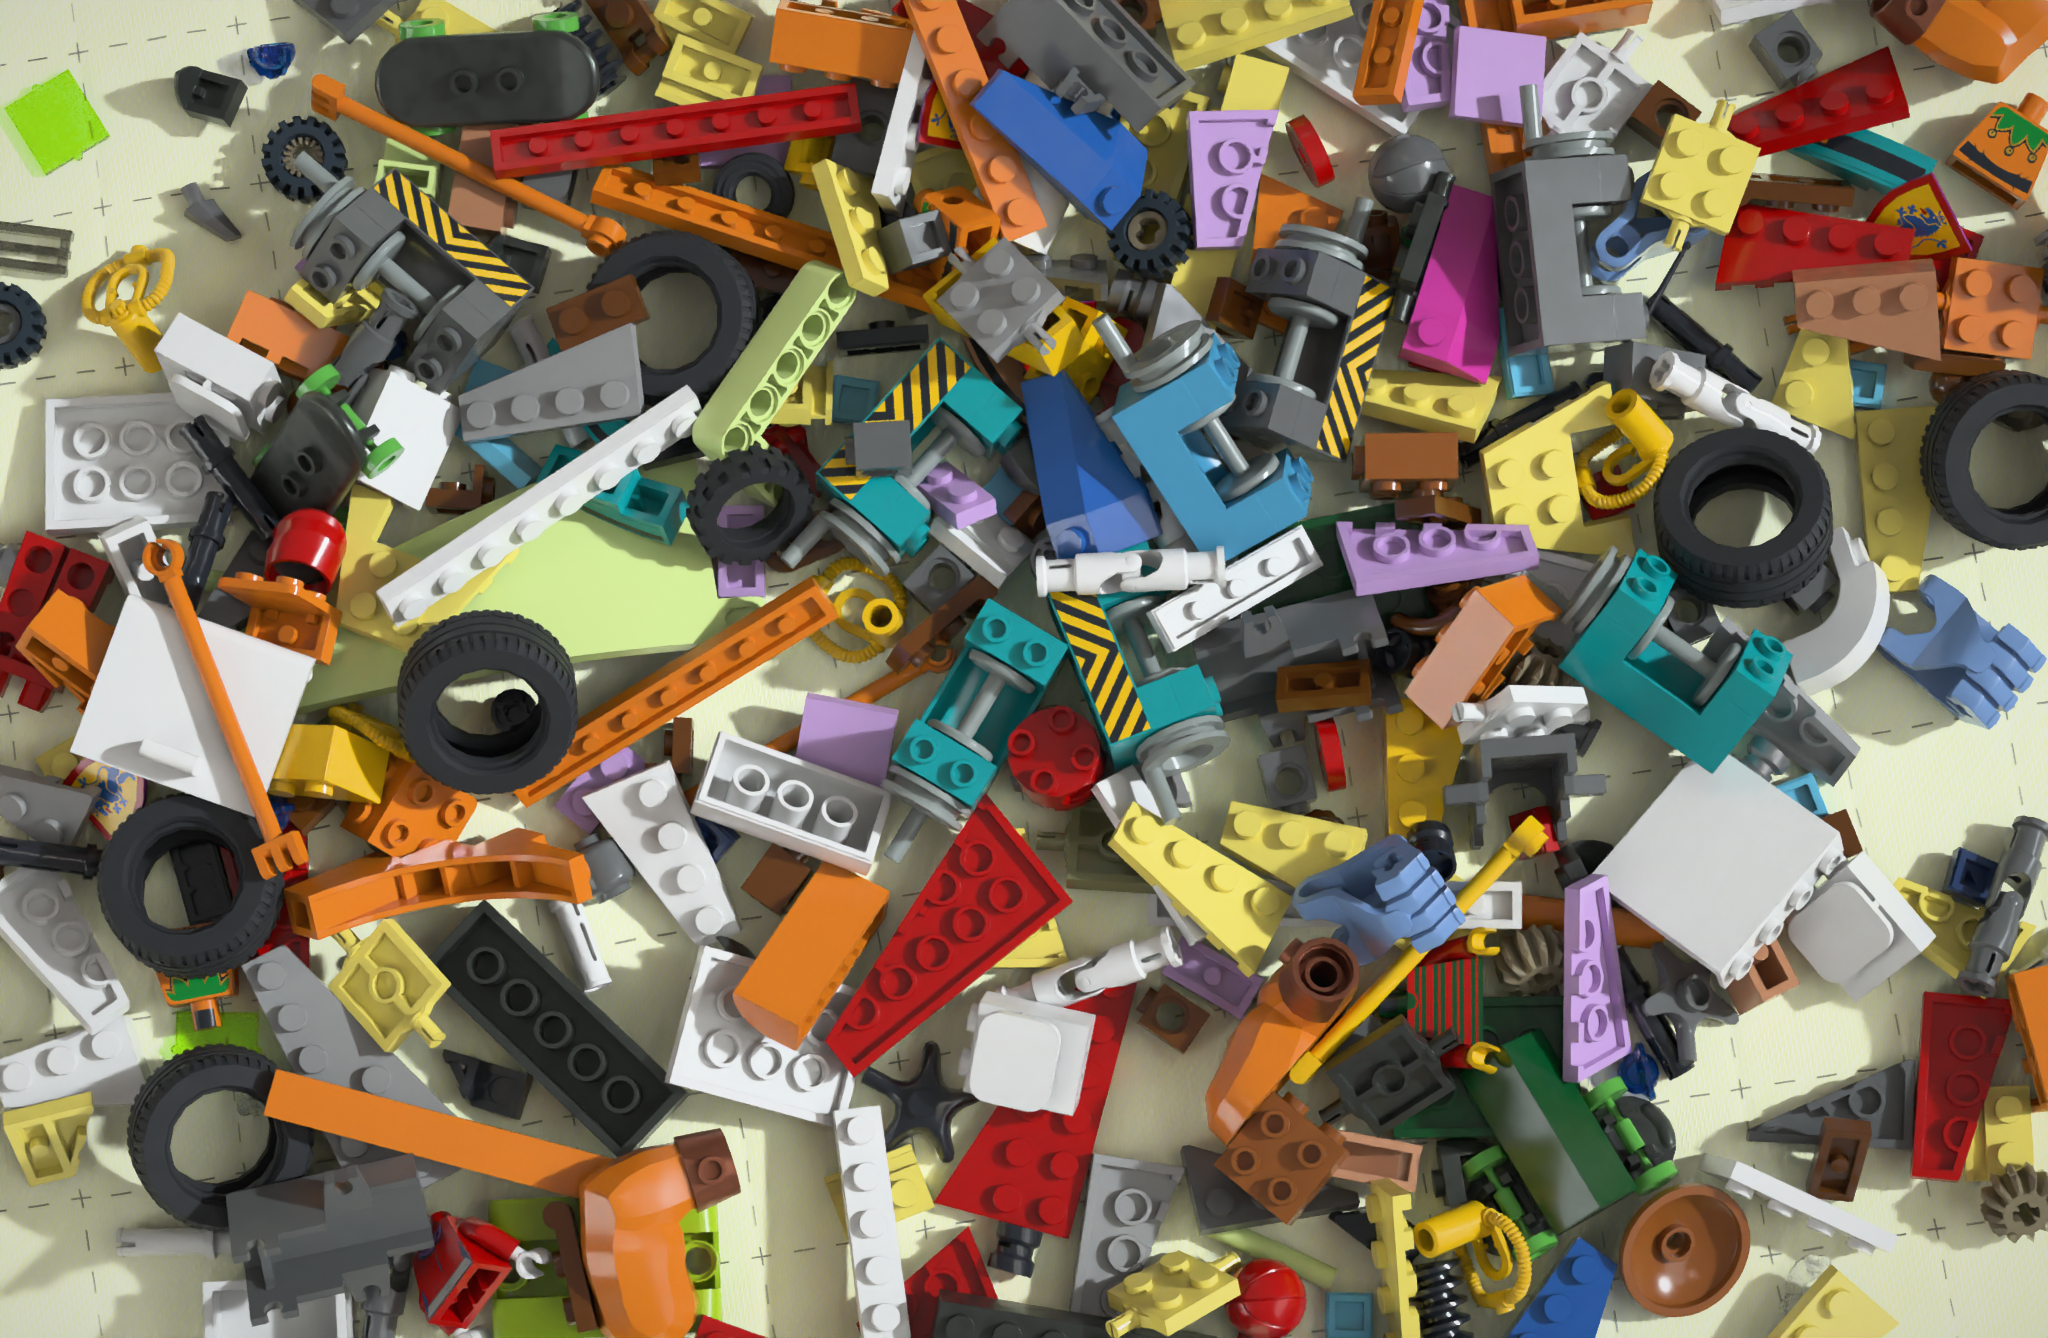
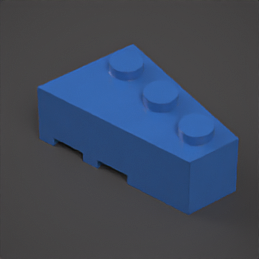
M1573 1237L1501 1338H1596L1618 1264L1582 1238Z

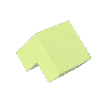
M387 137L384 159H379L375 183L392 169L396 168L439 205L444 165Z

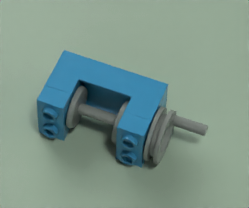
M1108 313L1100 315L1092 322V325L1122 369L1125 377L1132 379L1119 387L1112 418L1199 552L1215 551L1217 546H1224L1226 562L1307 516L1309 499L1311 497V482L1314 479L1306 462L1301 457L1295 459L1288 447L1276 454L1265 453L1246 461L1218 418L1232 405L1236 398L1235 387L1239 372L1237 368L1240 367V362L1229 343L1221 344L1215 333L1211 335L1203 333L1205 328L1200 320H1191L1164 332L1133 354ZM1201 427H1203V429L1207 433L1208 437L1216 447L1217 451L1219 452V454L1221 455V457L1223 458L1231 472L1227 471L1222 461L1212 448L1211 444L1201 431Z

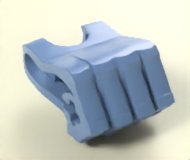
M1651 170L1635 181L1634 189L1631 193L1632 200L1623 204L1619 217L1599 234L1589 251L1592 278L1603 284L1616 283L1645 260L1675 252L1671 250L1672 247L1668 249L1663 246L1672 220L1667 216L1636 218L1639 201ZM1654 208L1656 215L1661 212ZM1689 228L1684 242L1689 241L1691 246L1696 245L1710 231L1705 228ZM1606 249H1614L1619 253L1620 257L1611 256ZM1598 262L1605 268L1610 270V272L1601 269L1598 265Z
M1930 574L1924 577L1919 583L1918 588L1922 603L1936 615L1937 623L1934 628L1926 633L1905 635L1893 627H1885V631L1876 649L1887 661L1917 683L1955 717L1965 723L1990 730L2001 717V714L1996 709L2003 712L2010 711L2018 701V696L2012 691L2024 693L2034 680L2027 671L2032 673L2038 672L2045 664L2047 658L2027 636L2010 623L2006 626L2003 625L1999 631L1996 630L1973 610L1968 598L1941 578Z
M1399 834L1389 835L1342 864L1307 877L1297 886L1292 896L1293 905L1300 916L1306 921L1322 918L1344 925L1336 929L1331 938L1346 944L1356 955L1359 966L1376 961L1386 955L1392 945L1402 937H1411L1410 943L1419 954L1427 952L1445 943V940L1466 921L1463 912L1455 904L1454 894L1445 885L1440 873L1435 867L1430 866L1428 859L1421 850L1413 847Z

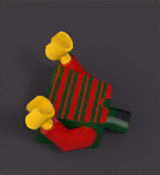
M1477 927L1469 935L1445 941L1442 945L1431 949L1406 976V990H1393L1379 1005V1018H1396L1402 1014L1416 1033L1428 1041L1452 1026L1460 1036L1462 1044L1439 1057L1443 1067L1475 1068L1488 1074H1494L1497 1071L1496 1067L1484 1063L1485 1056L1489 1052H1500V1049L1483 1042V957H1476V955L1495 956L1499 953V947L1485 948L1484 946L1485 936L1489 933L1497 932L1494 928Z

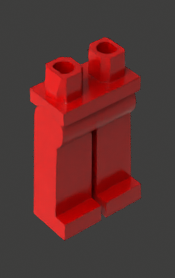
M26 530L0 602L1 698L5 695L12 675L26 680L17 704L39 713H44L55 692L63 694L66 686L62 683L60 687L55 688L15 646L27 626L58 588L68 596H73L82 601L87 609L94 614L107 585H111L116 575L110 562L74 548H69L66 545Z

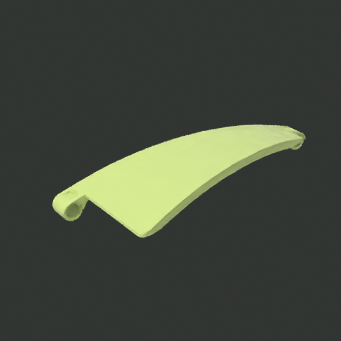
M696 459L646 471L643 465L637 468L641 477L682 488L686 499L689 491L694 490L696 487L694 483L698 476ZM537 483L528 485L454 518L394 547V549L424 560ZM579 509L545 529L536 539L527 541L518 547L520 551L510 565L506 563L492 578L493 583L482 594L478 593L463 608L461 613L490 609L493 611L513 612V614L524 616V619H532L534 623H539L544 629L550 631L552 636L558 639L559 644L565 648L566 653L569 655L570 663L693 649L762 607L766 602L763 598L755 596L717 597L712 559L706 553L704 547L701 546L690 526L687 516L670 546L617 527ZM340 575L336 577L330 591L325 595L327 596L326 602L335 608ZM339 627L330 666L320 664L313 666V677L306 684L295 715L396 693L400 668L408 653ZM244 628L243 630H241V631H239V632L245 634L246 628ZM483 669L463 674L455 681L507 672Z

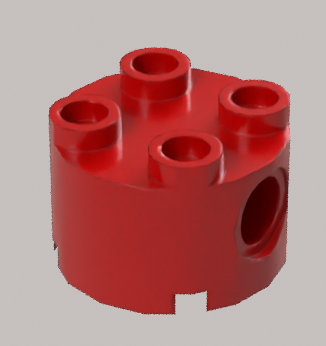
M1059 705L1054 708H1046L1030 714L1016 727L1008 738V761L1013 776L1021 791L1033 804L1042 808L1043 806L1054 808L1055 811H1069L1085 805L1095 796L1091 789L1102 781L1107 759L1095 729L1082 715L1074 712L1067 706Z

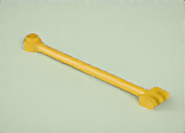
M1532 815L1512 833L1503 846L1455 896V904L1463 914L1470 909L1523 852L1531 858L1549 839L1543 832L1545 827ZM1410 944L1312 1050L1307 1051L1291 1068L1289 1073L1290 1079L1296 1084H1307L1324 1067V1063L1429 951L1419 954Z

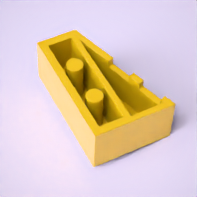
M993 237L972 254L971 257L975 261L981 259L999 241ZM955 268L923 294V297L940 324L972 338L936 301L961 277L962 274ZM1058 305L1048 315L1042 326L1056 340V346L1053 350L1043 340H1040L1050 351L1049 354L1041 355L1027 340L1014 347L1007 355L1054 377L1090 347L1074 319Z
M1400 699L1403 708L1401 712L1389 715L1386 714L1385 706H1382L1385 837L1399 834L1406 839L1408 831L1418 822L1426 820L1441 822L1445 809L1443 807L1442 788L1445 785H1452L1464 744H1461L1457 731L1459 725L1442 730L1411 699Z
M292 724L267 792L281 797H295V795L380 804L390 752L336 725Z

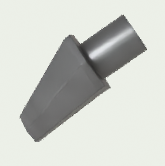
M197 182L189 183L181 188L180 191L188 205L183 214L184 217L225 242L241 239L242 234L216 204L215 200H205Z

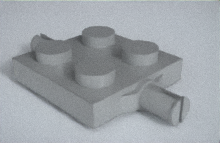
M1005 237L977 261L964 248L957 247L953 249L963 262L952 252L948 256V261L962 275L957 282L936 300L940 306L996 363L1014 347L1027 340L1041 355L1049 354L1050 351L1040 340H1043L1052 350L1056 346V340L1042 326L1048 315L1066 299L1061 292Z

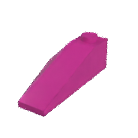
M1453 184L1448 200L1449 207L1443 211L1418 290V296L1415 300L1397 358L1485 385L1499 344L1498 256L1492 196Z

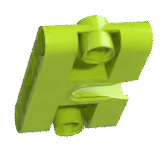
M565 1196L488 1200V1223L497 1226L519 1240V1247L525 1251L543 1247L552 1256V1252L559 1250L555 1230L549 1228L544 1223V1208L553 1201L568 1204L575 1213L580 1235V1199ZM718 1205L712 1206L700 1213H697L694 1208L679 1222L684 1234L686 1257L690 1250L695 1247H701L708 1251L712 1260L709 1270L701 1275L691 1272L687 1267L699 1296L698 1317L688 1333L697 1331L702 1314L722 1321ZM553 1258L552 1262L547 1264L537 1263L533 1259L536 1269L541 1270L544 1275L535 1279L521 1277L514 1284L503 1280L491 1296L493 1338L605 1337L600 1329L578 1333L576 1324L568 1326L562 1298L570 1296L566 1278H557Z

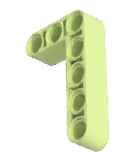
M819 260L807 262L797 273L701 411L693 425L692 438L695 445L712 462L717 458L721 461L729 457L727 453L732 450L740 449L742 452L748 450V447L753 445H761L762 449L768 450L770 445L761 437L762 433L855 300L857 290L849 287L843 269ZM763 482L749 485L742 489V491L754 499L776 507L782 495V486Z

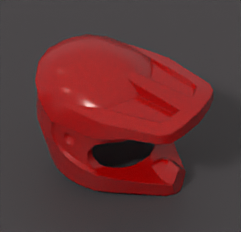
M299 508L284 516L272 533L274 540L266 553L264 577L266 581L275 582L277 576H282L275 569V563L285 561L302 563L312 567L325 578L316 584H304L303 588L326 595L338 575L346 552V534L342 524L333 515L315 508Z

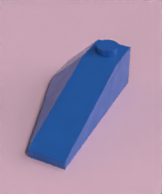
M998 69L970 102V105L1086 219L1112 231L1141 196L1148 150L1119 121L1096 111L1076 115L1070 109L1075 103L1074 101L1065 97L1060 98L1056 93Z
M1063 369L1054 377L1046 374L1021 382L1045 524L1057 559H1074L1076 554L1115 553L1162 535L1163 531L1148 488L1140 477L1135 478L1121 459L1120 455L1123 452L1116 442L1110 443L1095 421V412L1067 372Z

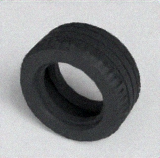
M662 230V232L652 231L651 234L646 232L641 234L640 237L630 238L629 242L625 241L620 244L621 247L613 249L610 256L607 254L603 259L604 262L596 267L598 270L596 273L593 272L592 280L590 283L588 282L586 289L590 291L628 274L635 276L640 292L651 281L669 273H691L700 277L710 287L717 305V327L709 346L695 361L676 369H653L648 367L640 358L639 361L645 405L654 407L685 385H688L698 397L701 407H704L764 322V319H762L763 308L760 306L762 302L758 296L757 287L753 285L754 281L748 275L746 269L733 256L716 244L698 235L678 230L673 232Z
M2007 369L1989 371V374L1982 373L1978 377H1972L1968 379V382L1958 385L1959 388H1954L1950 391L1948 397L1945 396L1943 398V403L1934 409L1936 412L1934 415L1931 414L1930 423L1924 429L1926 433L1922 435L1921 442H1923V446L1920 447L1919 453H1921V457L1919 458V463L1922 465L1920 475L1923 476L1922 483L1926 487L1927 497L1931 498V504L1947 523L1951 524L1952 527L1981 543L2015 551V549L2023 551L2026 549H2037L2038 546H2047L2048 483L2044 490L2028 503L2009 509L1994 508L1988 506L1974 489L1969 467L1971 450L1981 430L1998 416L2017 410L2032 411L2038 414L2048 426V378L2031 372L2013 369L2011 371Z
M1756 428L1725 429L1708 434L1681 449L1678 455L1674 456L1670 463L1666 465L1661 479L1656 484V491L1653 496V513L1658 553L1660 558L1669 565L1670 570L1678 574L1675 583H1678L1682 589L1687 590L1692 596H1697V599L1707 601V603L1734 609L1759 608L1781 602V600L1787 599L1792 594H1796L1802 588H1805L1809 581L1813 580L1817 573L1821 571L1823 564L1828 559L1833 541V512L1829 482L1825 476L1824 469L1821 468V464L1815 460V457L1806 448L1800 446L1799 443L1791 440L1789 437L1779 435L1773 431ZM1743 489L1770 493L1786 503L1793 514L1791 521L1778 536L1760 545L1740 548L1717 544L1701 534L1694 524L1697 514L1710 500L1728 491Z
M490 609L483 611L472 610L471 612L460 613L458 616H450L449 619L440 621L439 625L430 627L429 631H425L421 638L413 643V647H410L408 656H405L403 665L400 668L397 686L400 737L404 742L406 751L409 752V756L415 761L416 765L423 769L425 774L432 776V779L436 782H441L444 786H451L454 790L478 795L513 792L544 778L546 774L554 769V766H557L562 761L561 759L567 754V749L573 743L572 740L575 738V730L578 725V699L574 668L572 663H570L569 655L566 653L565 648L559 644L558 639L552 636V633L544 629L542 625L534 623L532 619H524V616L513 614V612L493 611ZM483 669L506 671L523 679L537 694L539 699L528 719L512 730L493 735L469 733L452 725L438 710L436 702L450 683L463 674Z
M178 792L177 795L172 793L166 795V798L159 797L153 802H147L145 807H139L135 810V813H130L126 817L127 820L118 825L117 831L114 830L111 835L112 839L108 840L105 845L106 850L102 852V861L99 862L98 868L100 871L97 873V891L99 894L97 896L101 904V911L105 915L104 918L112 932L139 962H142L145 966L152 968L158 973L162 972L164 975H173L180 979L186 977V979H194V977L205 979L206 976L211 978L216 976L217 973L224 974L229 969L234 970L238 967L239 963L247 962V958L253 957L257 953L256 950L258 948L261 949L265 945V940H269L270 933L275 930L277 926L276 921L280 919V910H282L284 905L282 901L285 898L283 892L285 881L282 878L284 874L278 870L272 857L277 875L268 880L261 876L251 849L264 844L265 840L259 825L251 816L205 799L185 794V792ZM189 842H212L230 850L235 855L240 869L238 891L229 908L213 923L194 930H171L153 922L148 917L144 905L145 881L155 862L170 849Z
M223 1043L216 1045L205 1044V1047L199 1045L193 1047L192 1050H184L180 1055L177 1053L172 1056L173 1059L166 1060L160 1068L157 1067L153 1071L154 1074L152 1076L149 1075L147 1077V1082L145 1085H141L139 1094H136L134 1098V1105H131V1114L127 1121L129 1127H127V1146L132 1166L139 1180L160 1208L169 1216L172 1215L174 1219L182 1221L188 1226L193 1225L194 1228H205L208 1231L216 1229L219 1232L225 1231V1229L229 1230L226 1194L306 1177V1170L310 1168V1159L313 1156L314 1129L267 1116L270 1128L266 1148L256 1164L238 1178L220 1183L196 1181L178 1171L173 1162L170 1146L174 1126L185 1108L203 1095L222 1090L246 1093L266 1106L276 1068L280 1069L273 1061L268 1060L266 1056L258 1054L252 1049L248 1050L246 1047H237L233 1044H228L227 1046Z

